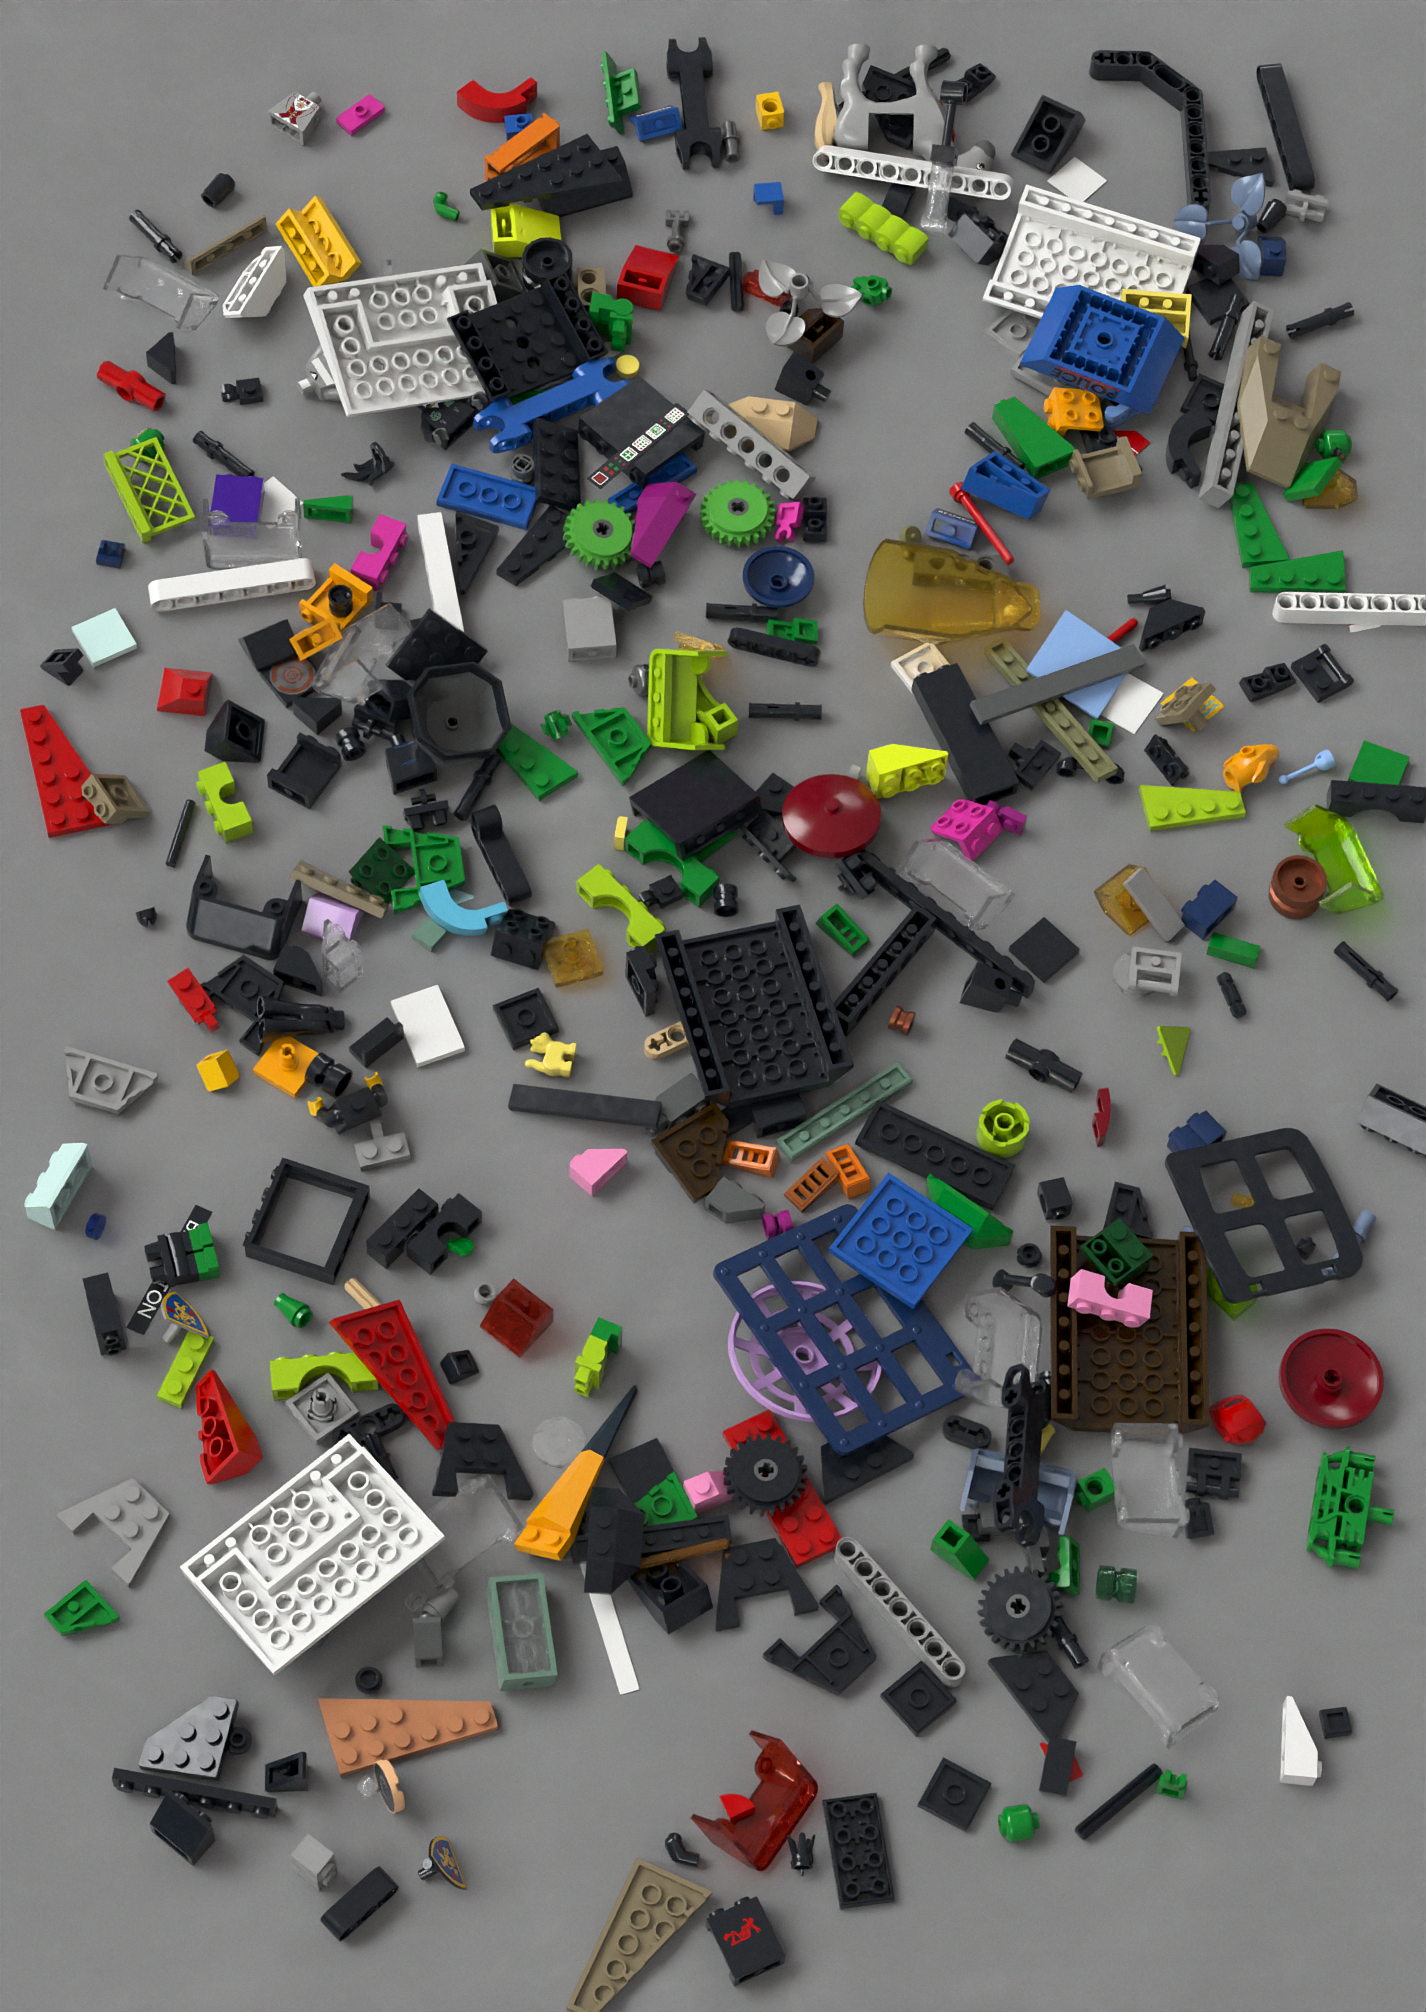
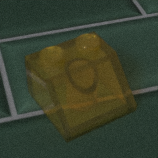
M1132 864L1125 866L1093 891L1103 912L1128 936H1131L1149 921L1123 885L1138 868H1144L1149 875L1146 867Z

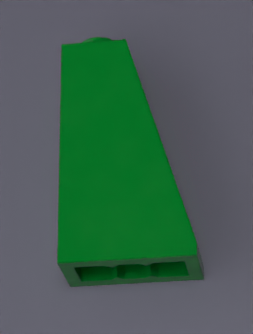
M1015 396L1007 400H1000L994 405L993 421L1018 459L1026 464L1025 469L1030 476L1037 480L1069 466L1073 450H1076L1074 446Z

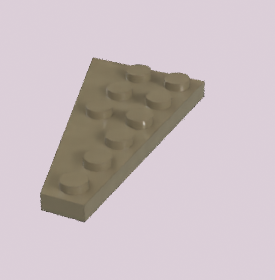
M636 1858L566 2006V2010L569 2012H601L712 1896L713 1892L642 1859Z

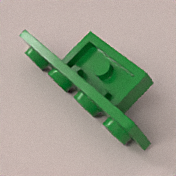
M605 51L602 53L603 62L600 64L605 76L603 86L607 92V97H605V103L609 109L607 119L611 128H615L619 134L624 133L622 116L642 108L638 72L631 68L617 74L615 62Z

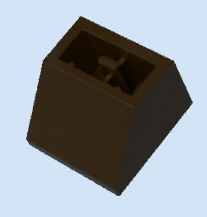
M822 308L807 309L799 317L805 322V332L801 339L794 344L788 345L790 349L799 353L812 364L843 338L844 320L840 317L835 318L826 315Z

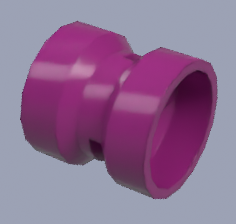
M788 1209L779 1211L776 1215L771 1213L762 1215V1223L767 1240L793 1229Z

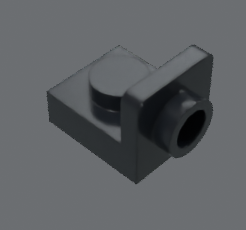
M1190 1498L1185 1500V1504L1178 1505V1510L1183 1515L1187 1539L1214 1535L1209 1503L1201 1501L1200 1498Z

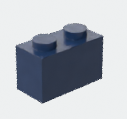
M1214 879L1209 885L1205 884L1201 887L1193 901L1189 900L1181 909V912H1183L1181 920L1185 927L1204 940L1234 910L1238 897Z

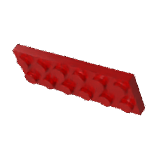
M769 1409L724 1430L722 1434L730 1450L735 1449L737 1451V1443L739 1441L745 1445L746 1437L749 1436L754 1441L757 1434H760L762 1439H766L767 1434L770 1433L772 1440H776L779 1435L781 1436V1443L784 1444L787 1441ZM764 1472L762 1477H768V1473ZM807 1479V1483H803L806 1485L805 1492H799L801 1494L800 1501L793 1499L794 1507L792 1509L785 1505V1512L783 1514L777 1509L772 1517L769 1511H765L796 1568L834 1551L837 1542L842 1539L809 1479Z

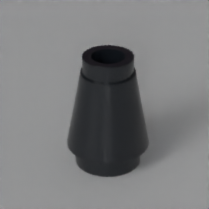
M1278 199L1268 201L1256 227L1261 232L1267 233L1268 230L1286 216V205Z

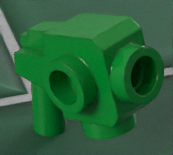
M874 275L870 277L857 276L853 280L854 285L851 286V288L862 294L861 301L870 307L874 304L880 305L884 300L888 301L892 295V288L889 287L887 280Z

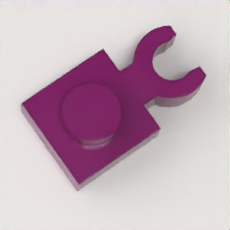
M990 800L987 806L994 808L1002 827L1010 833H1016L1021 836L1026 826L1027 815L1008 806L1002 808L998 803Z

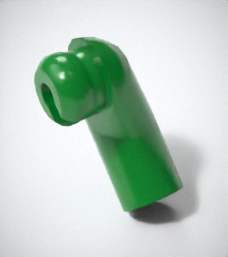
M437 192L433 199L437 214L456 222L460 211L449 207L446 201L448 196L445 192Z

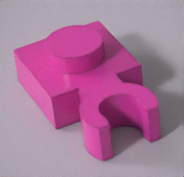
M800 502L779 504L775 525L779 528L775 538L779 543H783L785 536L790 542H794L796 535L793 530L800 527L804 506Z

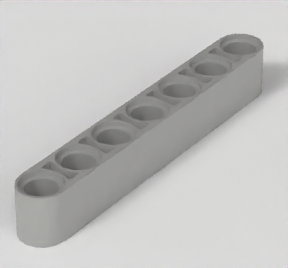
M844 1537L837 1542L834 1555L835 1562L935 1677L946 1688L954 1689L962 1683L965 1673L963 1661L854 1538ZM848 1549L853 1552V1555L846 1557L841 1554V1551ZM866 1569L871 1575L864 1577L858 1571ZM877 1589H884L888 1592V1595L879 1596L875 1591ZM902 1609L906 1615L896 1616L893 1610ZM920 1629L923 1635L914 1636L910 1630ZM937 1649L941 1655L937 1657L931 1656L928 1650ZM947 1669H954L959 1675L951 1677L945 1671Z

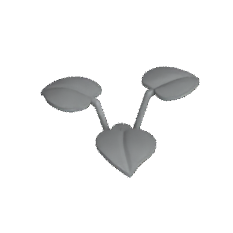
M763 259L759 269V285L764 294L777 298L783 292L786 294L790 292L793 297L790 315L786 312H777L772 314L766 322V333L775 346L794 344L803 336L805 322L802 318L794 316L797 300L804 299L809 292L817 302L822 303V311L826 315L835 318L849 314L862 297L859 291L841 284H829L822 287L819 297L814 291L813 285H809L808 277L805 274L796 273L787 265L771 262Z

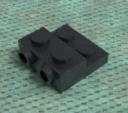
M636 946L626 953L625 977L645 1017L655 1014V1003L658 1002L656 997L658 986L655 981L657 962L652 953L649 954L645 946Z

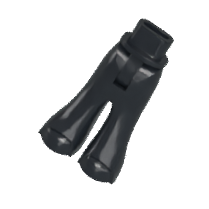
M268 996L258 997L257 1015L259 1019H262L258 1027L260 1044H266L290 1036L333 1033L334 1030H344L345 1028L343 1010H334L331 1006L326 1007L319 1004L291 1003ZM288 1017V1018H294V1019H297V1020L270 1019V1018Z

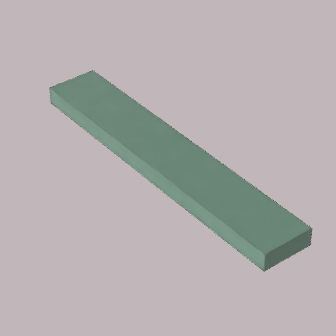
M897 1061L778 1138L776 1145L788 1160L792 1162L871 1111L878 1100L885 1102L911 1085L913 1079Z

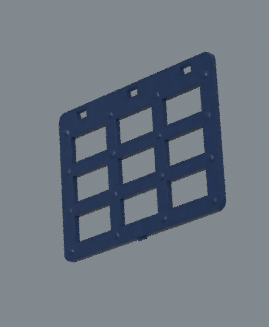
M850 1204L842 1205L718 1263L713 1270V1277L768 1354L773 1366L777 1367L829 1444L839 1455H849L975 1392L979 1386V1378L922 1299L913 1310L861 1274L841 1282L813 1241L833 1231L839 1236L858 1212V1209ZM795 1249L799 1250L826 1289L806 1300L802 1298L776 1261V1258ZM759 1266L789 1307L768 1318L765 1317L737 1277ZM873 1286L903 1327L884 1338L879 1336L852 1298V1296ZM837 1304L866 1345L845 1357L814 1315ZM798 1322L828 1363V1365L808 1375L804 1373L777 1334V1332ZM913 1342L944 1384L921 1395L892 1354V1352ZM952 1354L959 1365L954 1367L947 1356ZM874 1361L879 1363L906 1402L885 1414L854 1372ZM837 1379L841 1381L869 1421L847 1433L816 1390Z

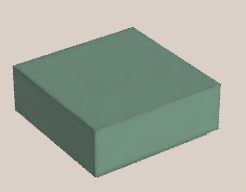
M427 917L412 933V939L432 952L446 937L447 930Z

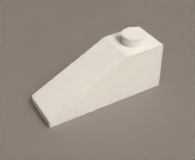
M1287 1696L1283 1703L1280 1783L1313 1786L1317 1777H1321L1322 1761H1318V1751L1293 1697Z

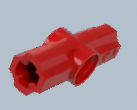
M104 361L99 366L96 374L97 379L116 389L118 395L128 402L135 400L153 412L158 411L163 406V402L166 399L165 393L146 383L144 377L134 370L127 372L110 361Z

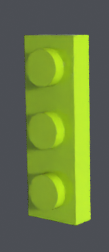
M188 1331L157 1393L158 1400L182 1408L215 1342L214 1337L209 1336L207 1339Z

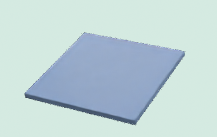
M1065 610L1025 671L1038 678L1118 650L1121 647ZM1126 674L1062 697L1097 720Z

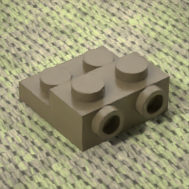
M91 774L81 786L83 796L94 806L96 816L105 824H123L127 818H145L150 812L126 775Z

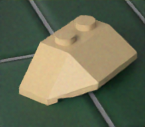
M748 396L728 404L785 452H790L815 439L817 417L796 402ZM732 426L729 430V434L733 438L737 434L735 426ZM750 440L747 447L754 448V442Z

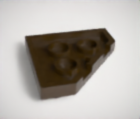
M716 1103L710 1104L651 1140V1145L693 1204L708 1196L717 1184L729 1121Z

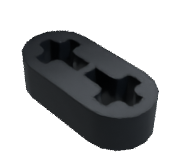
M953 1415L946 1418L942 1429L943 1436L948 1441L972 1450L986 1449L991 1442L992 1434L988 1427L960 1416ZM957 1424L958 1430L955 1433H951L950 1427ZM978 1433L983 1434V1439L980 1442L975 1441V1436Z

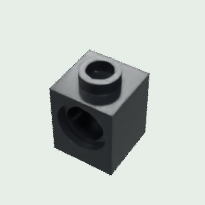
M1064 1177L1039 1182L1037 1195L1045 1220H1061L1070 1215L1073 1203Z

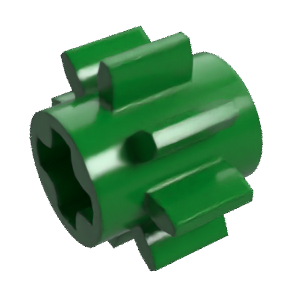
M556 710L543 716L545 722L541 723L540 726L544 735H551V738L554 740L569 734L568 727L572 726L569 714H562L561 710Z

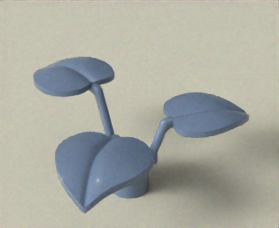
M1263 173L1242 177L1233 184L1231 198L1233 203L1240 207L1239 211L1241 212L1236 214L1233 219L1207 221V209L1198 204L1183 207L1178 211L1174 219L1175 226L1179 232L1201 238L1200 241L1207 235V226L1233 224L1237 231L1243 232L1236 241L1237 246L1230 249L1239 254L1240 273L1237 275L1248 280H1259L1262 266V252L1259 245L1252 240H1245L1243 242L1242 240L1250 233V229L1256 227L1257 216L1255 214L1261 210L1264 204L1265 180Z

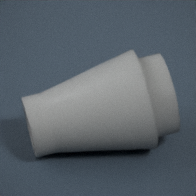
M448 1587L442 1593L424 1602L420 1614H432L435 1617H441L442 1623L460 1597L453 1588Z

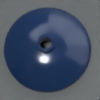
M770 546L756 551L748 558L743 568L742 579L747 593L755 601L768 607L786 608L800 603L810 594L814 584V570L809 560L799 551L785 546Z

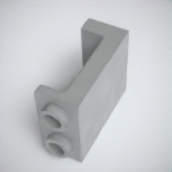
M603 596L562 600L568 662L616 658V637L611 600Z

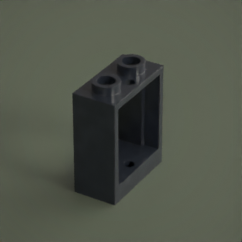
M107 1272L83 1278L100 1354L116 1355L127 1348L109 1274Z

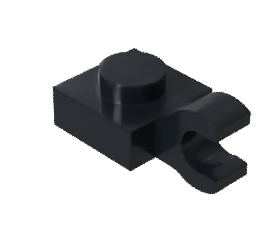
M259 378L236 380V386L232 384L221 385L223 402L239 399L240 405L263 402Z
M669 875L650 884L649 890L643 891L638 895L640 898L638 902H643L647 908L656 903L663 908L683 899V892L672 875Z

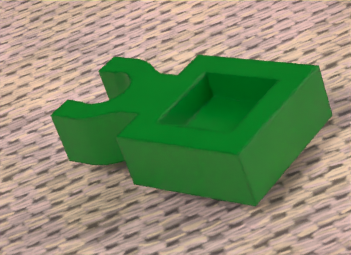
M1167 1769L1165 1775H1160L1155 1793L1182 1800L1188 1782L1186 1781L1187 1774L1182 1773L1181 1776L1171 1774L1172 1770Z

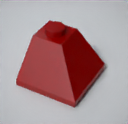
M164 668L157 711L206 716L213 673Z

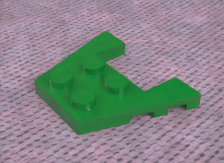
M382 826L384 842L392 849L411 847L416 887L391 890L394 914L422 904L419 896L420 887L445 880L447 889L450 892L465 885L459 837L430 832L421 834L413 832L412 829L404 828V830L392 829V826Z

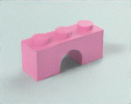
M1081 1269L1071 1278L1067 1307L1074 1308L1079 1313L1098 1315L1103 1320L1119 1321L1124 1323L1125 1326L1133 1328L1140 1327L1150 1319L1153 1290L1129 1283L1118 1292V1299H1115L1106 1292L1104 1287L1105 1276Z

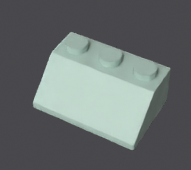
M85 1143L62 1144L59 1151H55L49 1161L50 1166L46 1173L42 1172L37 1180V1188L25 1200L24 1207L27 1218L53 1230L57 1228L92 1168L88 1145Z

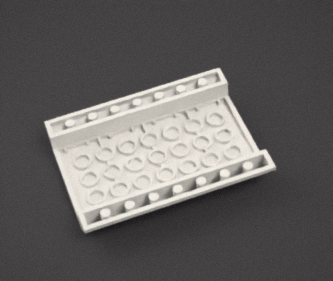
M1026 185L1019 202L1017 217L992 280L990 279L982 301L1041 319L1055 288L1081 285L1120 300L1122 289L1183 294L1201 238Z

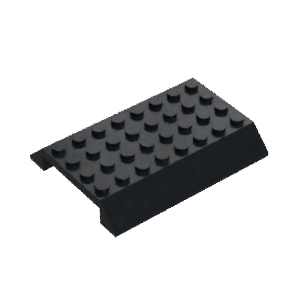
M800 904L776 909V918L773 922L682 940L679 929L655 934L657 947L706 1100L732 1108L829 1087L854 1068Z

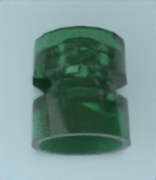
M1099 1565L1095 1599L1111 1601L1113 1597H1116L1118 1602L1133 1604L1137 1586V1569L1121 1568L1119 1571H1116L1114 1566Z

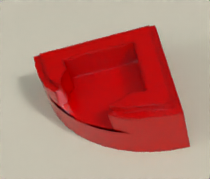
M725 1794L719 1796L720 1802L731 1823L756 1812L754 1804L742 1795Z

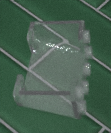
M1114 1424L1110 1435L1116 1523L1119 1530L1177 1539L1183 1533L1185 1525L1189 1523V1509L1185 1508L1181 1493H1177L1176 1485L1179 1483V1469L1175 1468L1174 1459L1177 1458L1178 1449H1182L1183 1436L1182 1433H1178V1424Z

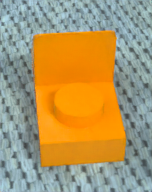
M331 616L310 628L303 629L289 640L300 661L343 637Z

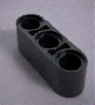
M378 1866L323 1914L320 1921L340 1942L385 1904L397 1892L399 1886Z

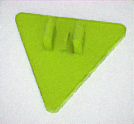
M1158 1026L1157 1032L1160 1039L1157 1041V1044H1162L1164 1048L1161 1055L1167 1056L1173 1075H1179L1190 1035V1028Z

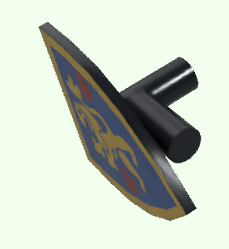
M444 1836L433 1838L429 1845V1858L423 1860V1868L418 1870L421 1880H425L440 1872L453 1886L462 1890L467 1889L449 1839Z

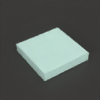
M116 608L72 627L73 634L93 668L137 649L136 642Z

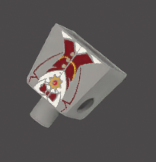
M297 92L291 93L268 111L269 126L304 146L320 123L321 113L319 104L322 101L321 97L315 92H311L307 97Z

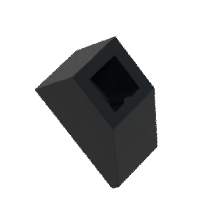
M1199 245L1192 269L1220 285L1240 273L1239 254L1225 245Z

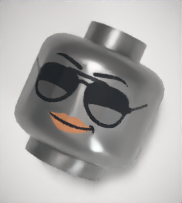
M649 664L635 665L632 673L628 675L629 687L633 688L634 692L639 696L648 695Z

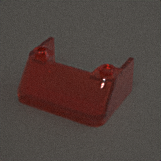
M751 1730L749 1735L762 1750L755 1762V1773L761 1782L749 1798L754 1804L756 1812L733 1823L725 1818H718L713 1821L693 1814L691 1819L714 1845L749 1868L764 1871L769 1867L786 1842L787 1835H791L816 1798L818 1784L781 1739Z

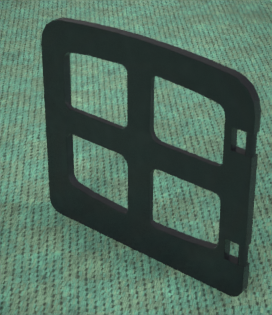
M1282 1128L1172 1152L1166 1157L1165 1167L1221 1293L1229 1303L1237 1304L1262 1296L1267 1297L1323 1284L1331 1280L1349 1278L1356 1275L1362 1267L1363 1255L1341 1199L1311 1142L1301 1131L1293 1128ZM1280 1150L1290 1151L1301 1167L1313 1192L1281 1200L1274 1198L1255 1156ZM1235 1161L1251 1193L1254 1205L1224 1213H1216L1205 1189L1200 1168ZM1322 1211L1335 1241L1339 1257L1307 1265L1303 1263L1285 1224V1219ZM1253 1225H1263L1271 1237L1284 1270L1257 1277L1248 1276L1237 1260L1224 1233ZM1333 1268V1274L1323 1275L1321 1269ZM1260 1284L1263 1289L1251 1292L1249 1286Z

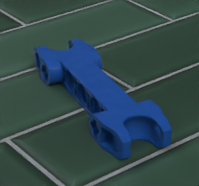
M606 357L592 360L574 370L572 374L573 380L513 405L510 399L504 398L490 404L474 417L473 426L476 430L480 431L495 428L501 432L490 440L489 448L492 453L516 450L525 446L533 439L532 422L536 418L554 422L591 405L595 407L630 383V381L611 382L606 379L607 376H610L615 371L616 361L614 358Z

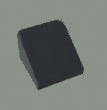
M469 1350L447 1353L440 1362V1366L449 1384L457 1383L480 1372Z

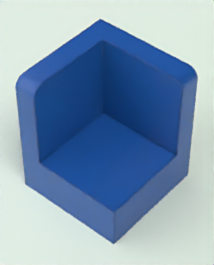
M781 182L754 184L753 201L757 205L772 204L774 215L783 214L784 197Z

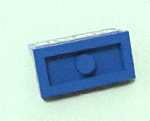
M672 105L629 117L630 121L635 123L639 141L675 132V129H683L679 109Z
M936 508L931 513L925 534L970 549L976 531L980 527L975 520Z

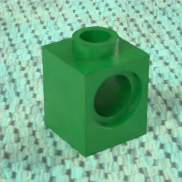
M1103 1468L1077 1481L1074 1496L1081 1507L1084 1506L1089 1513L1114 1500L1118 1488L1107 1470ZM1096 1488L1100 1491V1494L1093 1495L1088 1489Z

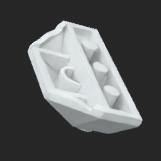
M282 246L265 247L261 251V255L254 259L243 271L222 305L225 318L263 317L270 312L273 303L279 297L281 290L286 284L285 253Z

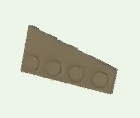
M303 860L299 861L290 876L295 881L300 880L304 885L381 919L387 910L388 904L384 902L383 898L374 894L369 895L359 887L348 884Z

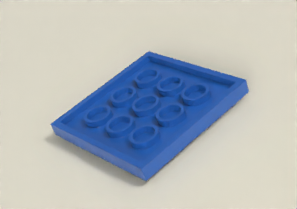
M888 1173L829 1247V1253L914 1310L971 1236L973 1228Z

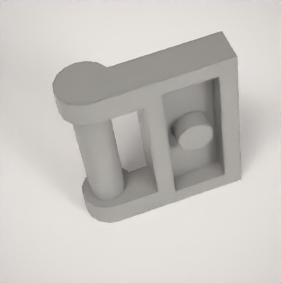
M1132 946L1127 990L1157 991L1169 993V996L1177 997L1182 953ZM1137 974L1170 978L1171 983L1137 979Z

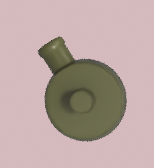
M906 526L900 532V541L905 546L903 551L905 555H911V549L921 542L922 535L916 526Z

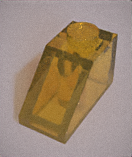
M1338 469L1319 496L1302 499L1303 507L1306 509H1340L1358 500L1356 480L1341 469Z

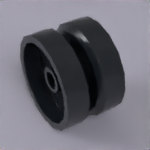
M547 237L536 239L525 247L522 254V277L528 291L540 287L545 279L562 272H566L572 282L573 258L567 244L559 239Z

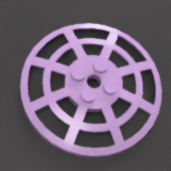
M791 1281L797 1291L802 1294L804 1300L826 1290L824 1286L819 1284ZM773 1284L751 1295L766 1318L783 1311L780 1310L771 1314L763 1300L769 1297L780 1295ZM737 1311L729 1330L728 1354L732 1368L740 1383L756 1401L769 1410L790 1419L814 1422L811 1416L806 1414L804 1406L795 1393L792 1396L773 1385L778 1380L784 1379L777 1367L773 1366L775 1370L766 1376L763 1374L757 1355L770 1357L763 1347L757 1344L758 1340L754 1334H752L750 1342L736 1337L737 1329L742 1320ZM820 1313L814 1314L819 1322L831 1331L828 1335L833 1342L839 1339L846 1356L854 1352L853 1346L846 1335L853 1328L847 1319L838 1326L828 1317ZM799 1322L798 1327L777 1332L806 1375L828 1365ZM735 1347L749 1352L751 1366L758 1380L749 1383L743 1375L736 1359ZM796 1353L806 1354L809 1360L802 1361L798 1359ZM877 1361L855 1370L871 1371L866 1387L870 1394L874 1391L881 1374V1366ZM831 1383L821 1387L827 1393V1395L821 1396L825 1403L835 1400L845 1408L833 1413L837 1419L859 1408L855 1402L843 1394L846 1388L842 1383L837 1388ZM767 1388L779 1398L794 1403L795 1412L772 1403L758 1391Z

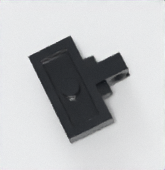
M1041 740L1034 749L1028 747L1027 750L1018 743H1015L1011 747L1008 756L1018 766L1014 773L1019 782L1033 790L1058 761L1061 752L1044 740Z

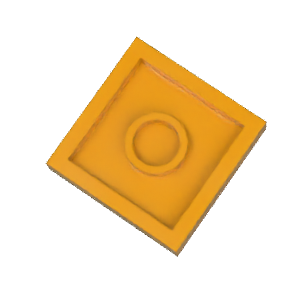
M292 1037L280 1038L273 1042L255 1065L253 1074L295 1099L307 1084L304 1077L308 1066L319 1053Z

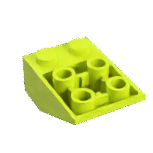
M517 204L490 209L493 253L506 258L522 257L525 247L536 239L551 237L561 240L558 215Z
M897 744L869 750L866 777L877 799L883 797L890 798L903 791H914L920 786L934 785L944 780L948 753L947 751Z

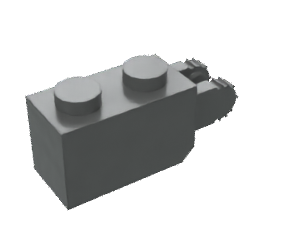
M692 1072L656 1097L655 1101L662 1103L658 1127H645L646 1135L655 1137L657 1134L662 1133L666 1129L669 1130L710 1105V1101L704 1097L700 1081Z

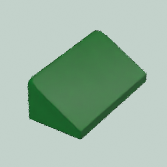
M1213 932L1206 954L1254 968L1261 946Z

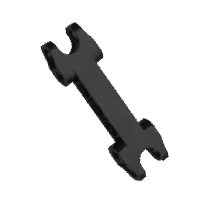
M705 37L698 38V48L692 52L680 50L675 38L669 39L667 77L668 79L679 78L685 129H675L676 155L683 170L689 169L690 158L696 154L708 156L712 167L720 168L721 128H709L703 77L713 76L712 53Z
M1021 1363L1008 1369L1002 1386L1001 1403L1008 1409L1003 1481L994 1490L993 1511L994 1524L1001 1532L1015 1529L1016 1541L1024 1548L1035 1545L1038 1542L1044 1523L1045 1509L1043 1504L1037 1500L1042 1429L1048 1426L1051 1420V1388L1043 1379L1030 1383V1371ZM1021 1372L1019 1383L1014 1384L1013 1379L1015 1375ZM1043 1388L1041 1395L1036 1394L1038 1389ZM1005 1515L1010 1517L1006 1523H1002ZM1032 1526L1031 1536L1025 1539L1027 1527Z

